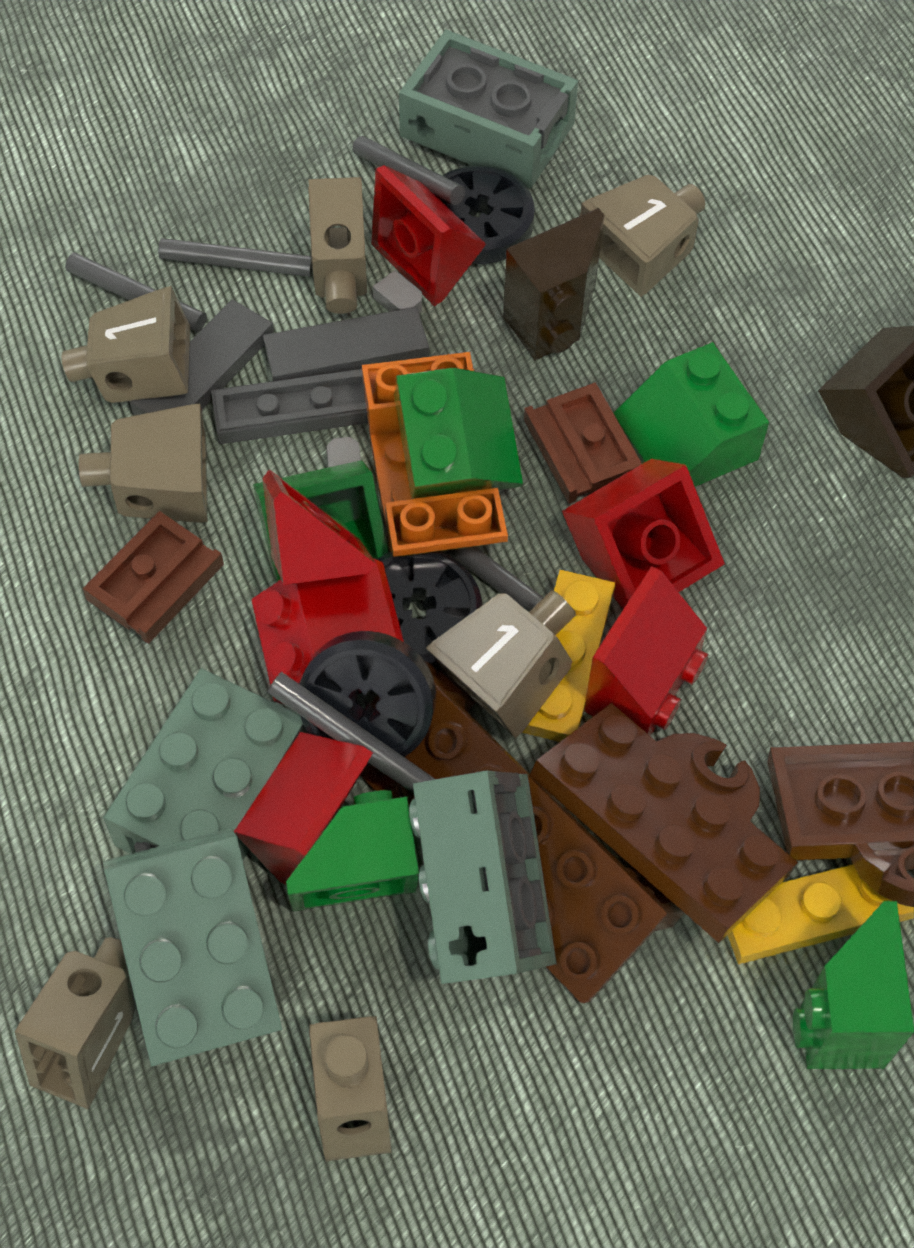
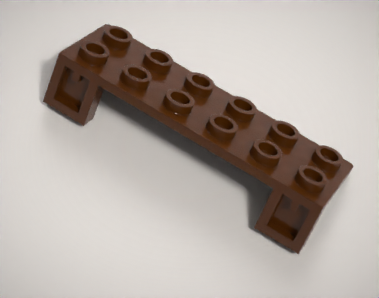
M425 662L435 683L436 708L425 738L405 758L435 779L487 770L528 774L557 963L546 967L579 1002L583 1004L591 1002L654 931L672 928L685 913L635 868H625L468 714V711L476 702L441 667ZM379 695L370 703L374 709H377L376 703ZM366 766L361 776L375 791H391L392 799L407 797L410 809V803L415 799L413 793L374 766Z

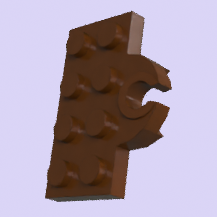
M611 703L538 758L531 770L530 776L718 943L790 875L798 863L750 822L759 808L760 787L748 763L745 760L737 763L729 778L718 776L707 767H714L727 746L717 739L696 733H678L655 741Z
M914 742L770 747L767 763L786 852L795 860L851 858L859 877L877 894L892 901H897L898 904L914 907V878L907 873V870L914 869Z

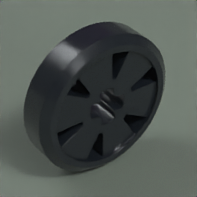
M479 165L457 168L442 175L462 185L465 188V197L458 205H453L439 197L437 198L486 243L472 264H490L506 259L507 248L530 238L534 225V200L529 189L516 176L499 168ZM478 211L484 212L481 213L480 217H474L477 215Z
M441 551L393 557L392 552H389L377 560L384 564L404 643L414 649L425 662L440 667L426 647L482 606L478 585L471 573L459 561ZM411 600L424 601V608L432 609L426 611L425 618L423 619L413 618L412 610H405L409 609Z
M350 632L328 641L311 658L299 683L403 757L413 752L423 741L431 725L436 708L435 683L424 660L403 641L380 632ZM358 689L364 695L369 690H373L379 695L376 703L377 709H374L370 703L365 708H362L355 702L359 693ZM300 716L309 734L333 739Z

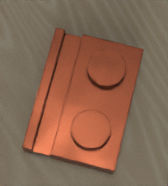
M596 382L550 398L546 401V405L533 409L532 405L524 408V422L569 504L576 502L578 496L588 492L591 494L642 464Z
M159 511L82 589L87 601L128 630L133 629L141 635L142 640L149 644L224 565L221 552L216 549L212 551L203 545L202 539Z

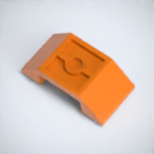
M470 352L362 365L371 449L386 538L393 557L508 542V533L498 488L411 499L394 397L396 376L446 368L474 371Z

